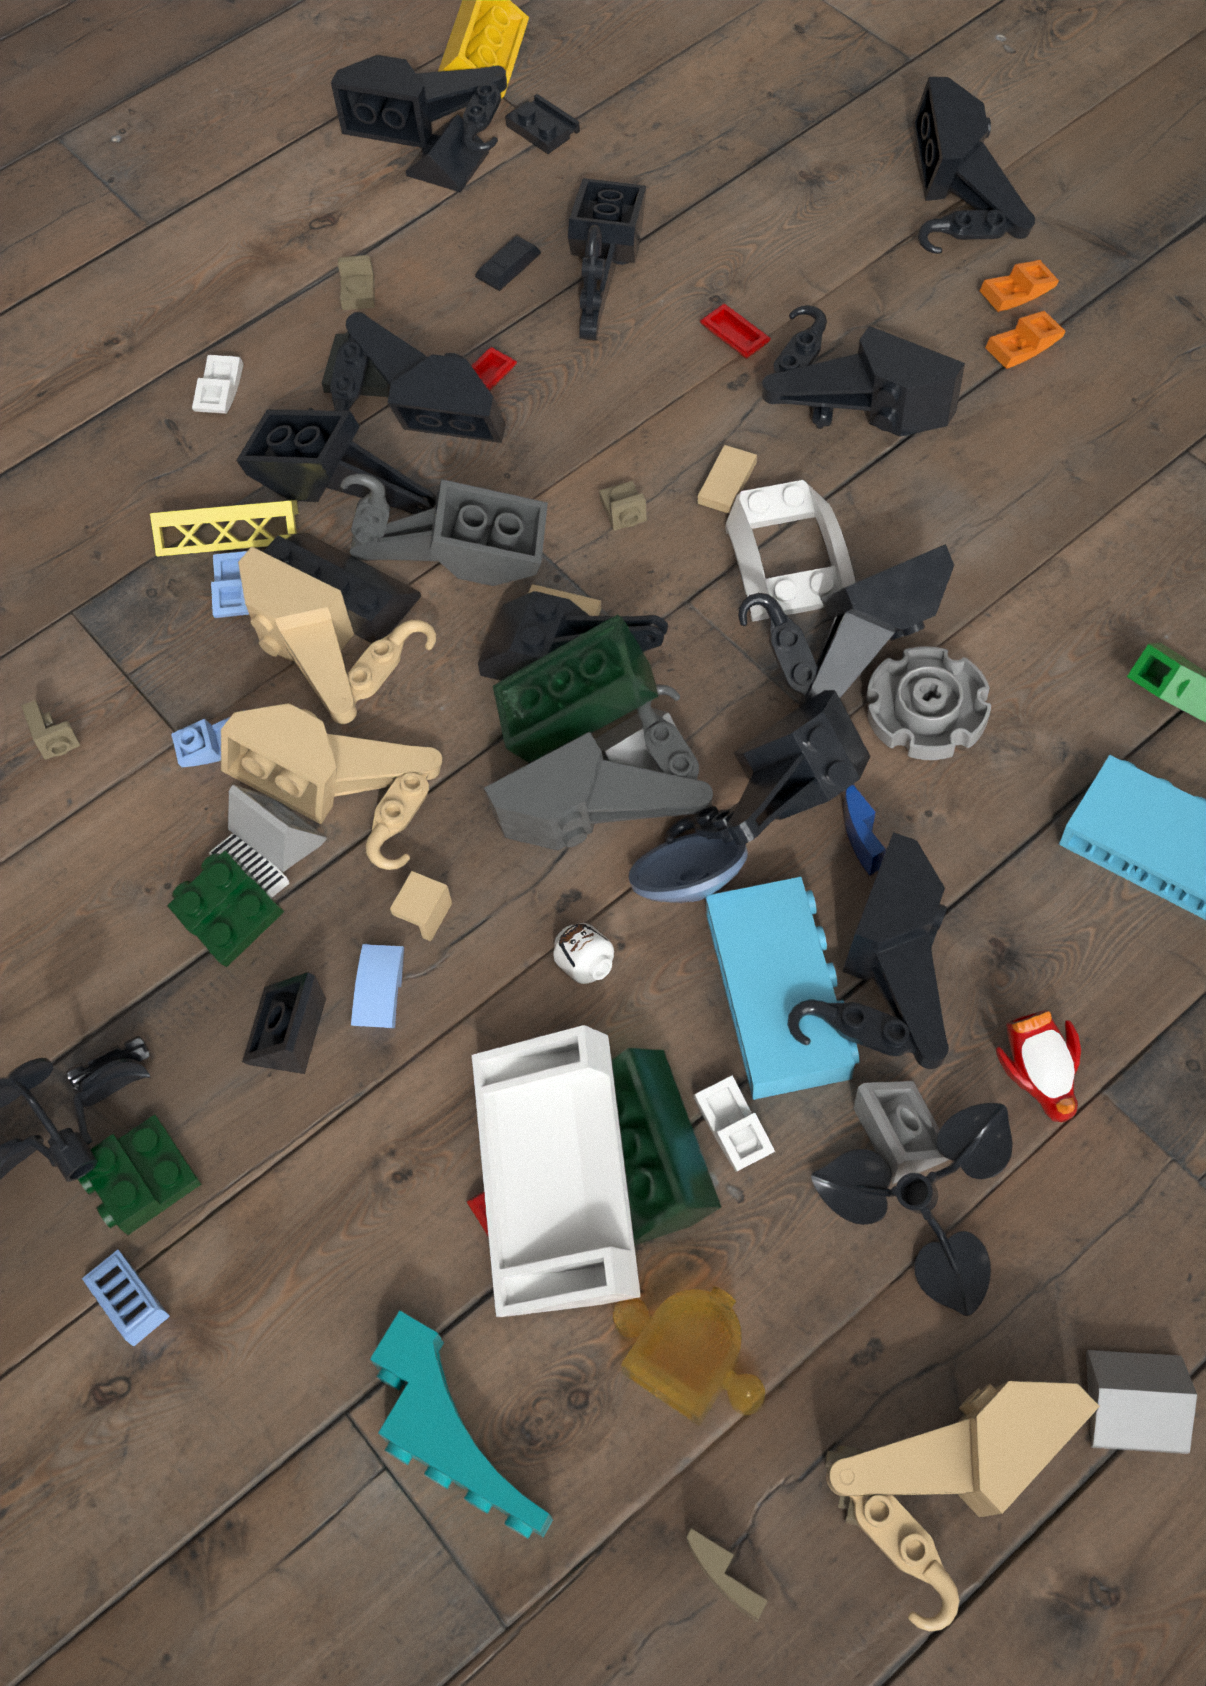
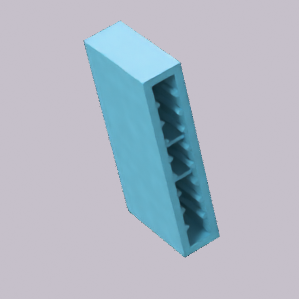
M1109 755L1067 823L1059 845L1206 920V799L1188 794L1174 787L1169 781L1156 778L1138 769L1129 761L1119 760Z
M802 877L712 894L706 897V917L753 1100L851 1080L854 1066L859 1063L857 1044L842 1038L823 1019L807 1015L800 1020V1030L811 1040L807 1046L796 1041L790 1034L787 1026L790 1011L801 1001L815 999L827 1003H844L843 1000H836L833 987H837L836 971L832 962L826 963L823 954V950H827L825 933L822 926H815L812 915L817 912L815 898L812 890L805 891Z

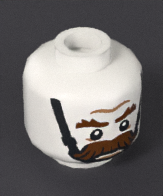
M586 923L570 925L557 935L554 942V961L575 982L587 984L603 979L612 968L614 947L609 939L592 925Z

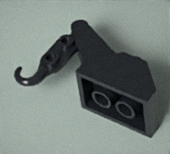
M375 55L337 70L331 81V87L341 132L344 135L423 148L433 135L431 122L466 107L463 114L464 131L462 142L470 151L485 152L497 144L498 138L493 137L485 143H478L474 141L477 133L484 131L490 125L501 102V92L507 88L506 70L501 66L415 73L406 59Z
M929 77L912 121L925 201L945 199L953 192L977 210L956 211L943 218L926 221L918 231L920 245L930 253H942L941 247L934 246L928 240V235L932 232H943L962 240L998 239L1003 237L1006 232L1018 239L1028 237L1035 224V216L1022 201L984 144L985 138H988L991 132V120L989 117H986L984 103L949 77Z
M582 179L569 217L568 227L570 253L583 259L582 278H584V288H582L580 296V309H582L580 339L597 340L600 320L616 264L623 265L629 262L635 263L645 209L647 188L645 185ZM597 279L602 280L599 290H597Z
M810 305L797 307L789 314L790 319H794L799 315H809L815 321L811 327L795 334L774 362V373L767 375L763 379L762 398L765 402L769 404H794L863 410L870 425L899 437L948 426L957 411L965 363L869 326L859 340L858 354L811 365L821 350L822 334L827 325L826 315L821 309Z
M354 312L348 316L346 328L350 338L338 350L330 384L334 411H349L354 402L359 398L363 388L368 360H370L391 387L387 403L404 430L502 443L506 423L493 395L467 359L456 353H445L444 356L432 354L428 357L370 319L364 313Z
M945 544L821 597L829 619L833 620V624L817 662L813 658L801 628L783 612L778 601L769 594L755 593L746 597L739 607L738 618L740 625L746 626L748 623L747 613L752 606L760 605L766 609L770 625V647L787 686L791 690L799 692L802 696L799 707L823 690H835L839 698H841L889 639L892 641L926 628L923 621L936 616L953 571L954 563Z
M823 690L733 752L749 780L735 811L733 809L718 810L716 806H712L699 814H690L677 821L667 830L664 841L672 844L676 836L694 828L698 836L706 837L708 840L722 839L724 843L734 840L736 845H743L758 837L773 820H782L828 802L860 780L871 756L836 691Z
M893 832L842 971L863 980L874 978L892 1015L857 1002L827 1003L815 999L801 1001L792 1008L787 1022L790 1034L801 1044L807 1046L811 1040L800 1030V1020L804 1016L812 1015L823 1019L846 1040L889 1056L896 1057L906 1053H913L918 1064L927 1069H935L942 1065L948 1054L949 1045L944 1028L931 947L947 910V906L940 904L945 887L917 840Z

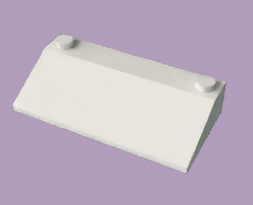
M582 1025L473 1054L472 1064L496 1317L595 1306L641 1297L608 1035Z

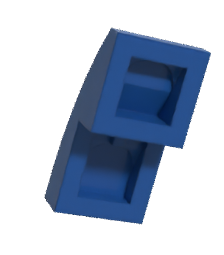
M851 785L845 790L843 803L845 828L857 858L870 876L879 871L886 849L872 832L876 812L857 788Z

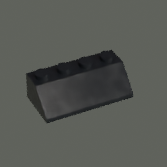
M308 533L278 535L263 551L340 590L354 634L370 643L381 640L389 635L421 597L419 591Z

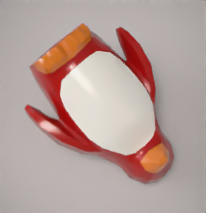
M1048 1010L1011 1020L1006 1024L1013 1061L1009 1059L999 1046L996 1048V1055L1002 1068L1020 1088L1028 1092L1041 1105L1045 1114L1052 1121L1065 1122L1070 1120L1076 1114L1078 1108V1101L1074 1094V1077L1080 1064L1081 1055L1079 1036L1070 1020L1065 1021V1041Z

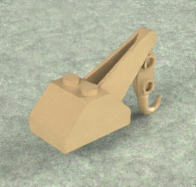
M251 547L238 562L245 605L251 617L250 622L260 640L259 645L271 656L279 655L296 663L325 706L332 720L336 723L346 724L351 722L357 714L356 702L360 699L371 697L376 693L400 662L404 641L410 634L414 632L426 634L427 643L425 648L427 650H431L436 643L434 628L427 622L422 620L403 622L391 634L373 642L347 673L341 650L353 637L354 632L341 591L254 547Z
M289 703L234 712L221 728L222 772L319 824H322L333 807L334 797L390 787L375 809L372 832L365 845L366 854L371 863L385 870L398 869L410 860L409 854H404L395 860L387 859L381 854L380 847L384 841L403 831L408 826L426 799L429 790L427 780L436 778L441 770L442 755L437 749L327 734L323 721L318 719L315 714L306 709H299Z
M1008 1381L994 1388L989 1383L982 1390L979 1388L975 1390L962 1403L959 1409L964 1415L957 1423L849 1458L840 1459L829 1466L826 1473L827 1484L835 1494L848 1496L853 1500L854 1516L860 1528L898 1569L931 1584L940 1594L942 1607L937 1615L927 1618L920 1616L914 1611L908 1614V1619L918 1628L930 1632L942 1630L950 1625L958 1611V1590L950 1575L945 1571L931 1536L893 1495L958 1494L978 1517L1003 1514L1100 1407L1079 1384Z

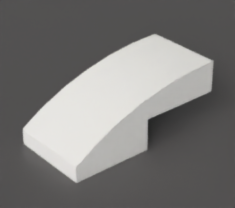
M207 356L204 377L197 380L192 406L195 412L227 414L236 395L242 374L243 362L240 357Z
M733 1076L693 1095L710 1130L736 1172L775 1152L756 1113H751Z

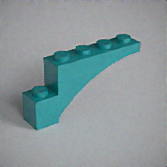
M399 1311L370 1358L375 1367L380 1370L376 1376L379 1380L397 1391H400L403 1385L406 1386L378 1432L388 1442L384 1451L406 1465L410 1463L412 1458L427 1466L424 1475L445 1489H448L452 1482L467 1491L463 1499L484 1513L488 1514L491 1507L501 1511L508 1516L504 1524L523 1537L529 1539L531 1533L535 1532L544 1538L553 1521L550 1514L523 1496L496 1471L478 1449L465 1428L451 1397L443 1371L439 1351L444 1342L440 1335Z

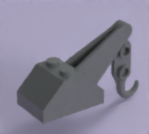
M352 474L345 477L341 483V488L343 489L348 488L352 484H360L370 489V493L358 501L352 522L351 532L353 536L350 554L358 560L439 561L458 579L491 586L535 576L541 566L547 502L441 479L435 508L387 523L390 506L386 501L385 488L380 480L367 474Z
M658 684L644 690L638 698L637 711L643 723L645 745L661 772L603 760L601 749L591 733L588 732L484 787L494 818L505 838L558 851L566 846L574 847L582 843L587 838V835L592 833L596 823L699 814L703 810L712 807L713 790L708 783L697 780L699 776V763L678 729L672 723L657 715L651 707V702L656 696L668 695L675 701H678L680 699L679 693L668 685Z

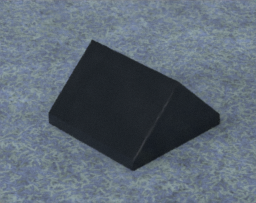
M457 114L433 133L407 168L406 176L461 193L489 154V150L473 152L464 146L462 142L464 123L463 119ZM477 135L475 136L474 141L484 143Z
M307 972L264 987L242 1060L243 1063L251 1066L305 1074L326 997L315 975Z

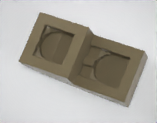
M691 1528L686 1537L687 1544L703 1573L731 1604L757 1623L768 1600L728 1576L726 1573L733 1562L734 1555Z

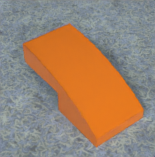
M1041 260L1015 264L1009 276L984 280L980 292L997 312L1038 298L1056 287L1059 280Z
M1045 311L1019 318L1014 330L990 337L985 348L1008 369L1046 350L1061 339L1066 331Z

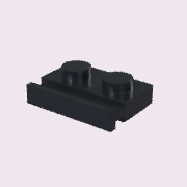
M538 94L534 96V100L531 103L526 101L505 116L508 128L546 154L551 153L568 141L570 134L573 132L576 134L580 132L578 120Z

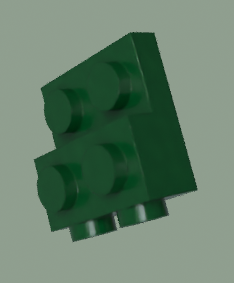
M224 850L221 854L214 853L208 856L201 865L202 872L192 882L185 881L179 884L172 893L174 899L167 907L191 934L198 937L220 964L228 967L285 911L240 860Z
M155 1114L118 1139L112 1134L90 1150L98 1163L93 1170L78 1179L89 1195L95 1191L99 1195L103 1203L98 1205L96 1209L110 1229L117 1225L126 1235H130L201 1185V1182Z

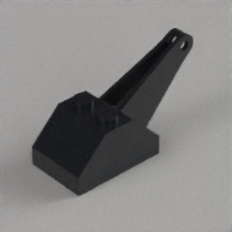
M267 409L236 460L248 477L288 500L319 502L326 488L364 498L370 493L368 487L352 484L348 488L343 489L341 488V483L349 475L367 474L377 478L384 485L385 498L390 507L415 515L432 509L436 504L437 497L430 490L417 484L353 442L360 426L351 411Z
M533 591L502 605L478 661L480 676L585 702L597 670L661 646L669 626L663 618L656 615L590 616L570 599Z

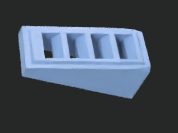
M116 1250L82 1278L114 1326L132 1346L139 1343L170 1317L119 1250ZM118 1265L122 1271L101 1287L98 1281ZM126 1278L130 1281L112 1298L107 1296L111 1290ZM136 1290L138 1295L118 1310L116 1306ZM145 1302L147 1307L127 1322L125 1317Z

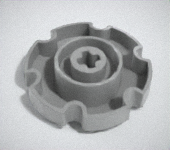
M923 646L905 649L902 660L895 661L887 658L874 671L868 685L866 700L872 703L868 707V722L877 737L889 748H894L897 745L905 746L908 749V757L921 760L950 758L954 754L956 745L970 748L983 734L991 711V704L985 702L990 688L982 672L967 658L963 657L961 660H952L948 657V650L939 647Z

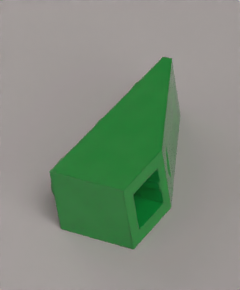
M1160 642L1148 644L1127 675V678L1158 698L1206 722V671Z

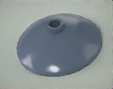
M697 833L685 835L674 839L672 844L665 842L644 854L632 866L629 872V881L635 893L652 901L669 903L700 901L721 889L739 873L748 856L746 844L736 845L734 840L724 843L722 839L708 840L706 837L698 836Z

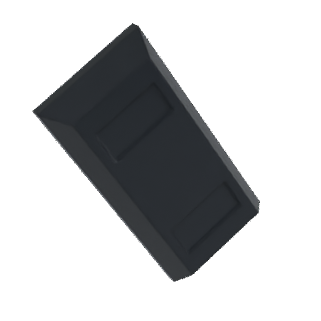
M516 235L479 268L475 277L500 291L541 254V251L535 245Z

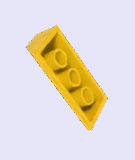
M462 0L438 72L501 66L506 70L508 87L529 17L511 0ZM507 88L501 92V99L505 96Z

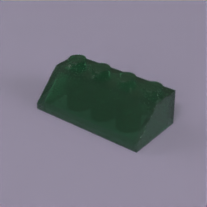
M618 614L493 685L505 748L529 764L659 697L651 665L623 618Z
M627 1048L611 1060L634 1246L691 1227L722 1207L665 1051L659 1049Z

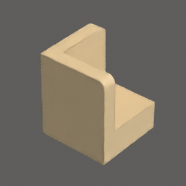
M411 871L390 910L392 915L418 925L423 939L431 941L452 905V900L446 884Z

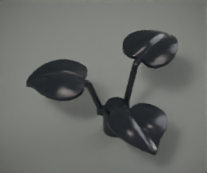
M41 1057L30 1060L13 1069L7 1077L0 1078V1108L5 1107L22 1095L51 1136L48 1140L50 1148L43 1144L44 1139L41 1135L29 1136L24 1140L15 1138L0 1145V1180L36 1150L48 1158L53 1167H58L67 1182L77 1180L88 1174L96 1167L98 1161L88 1147V1144L92 1143L93 1140L88 1133L84 1107L102 1101L134 1081L151 1078L147 1069L136 1060L118 1059L102 1066L88 1076L80 1085L82 1091L73 1098L79 1132H74L72 1128H65L58 1132L30 1091V1089L46 1080L52 1073L53 1065L49 1059Z
M1001 1103L978 1104L952 1115L943 1124L938 1133L937 1148L944 1157L952 1160L953 1163L936 1172H930L926 1177L919 1173H908L898 1181L896 1186L888 1189L892 1181L890 1166L879 1154L867 1149H856L846 1152L811 1175L812 1182L822 1200L836 1214L849 1222L868 1225L881 1221L888 1210L887 1197H897L903 1207L914 1213L922 1214L940 1242L928 1243L919 1251L915 1262L917 1282L931 1299L964 1316L972 1315L982 1304L990 1284L991 1262L986 1247L974 1234L961 1231L955 1233L949 1239L947 1238L944 1230L931 1212L938 1201V1190L935 1182L955 1173L960 1166L969 1177L978 1180L995 1177L1007 1167L1012 1156L1013 1140L1008 1109Z

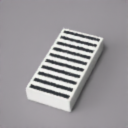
M231 834L209 852V855L214 853L221 854L226 850L240 860L272 897L290 884L287 877L274 864L235 834Z

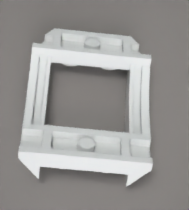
M799 480L741 491L736 496L725 529L733 545L747 597L755 593L769 594L778 601L786 615L822 609L824 605L821 597L856 583L848 550L836 516L830 504L807 482ZM816 517L825 541L831 567L766 579L752 529ZM754 605L750 608L752 622L769 619L768 613L763 606Z

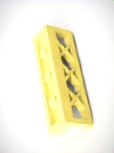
M297 500L150 513L156 556L269 546L275 537L267 532L264 527L272 517L286 516L288 534H297L295 515L299 514ZM265 518L260 525L253 520ZM237 520H246L256 529L248 541H240L229 532ZM230 521L225 528L218 522ZM202 523H210L221 532L213 544H205L194 535ZM195 524L190 531L182 526ZM175 526L186 536L178 547L165 548L162 527ZM260 533L268 538L255 540ZM225 536L232 541L220 543ZM190 539L197 544L185 546Z

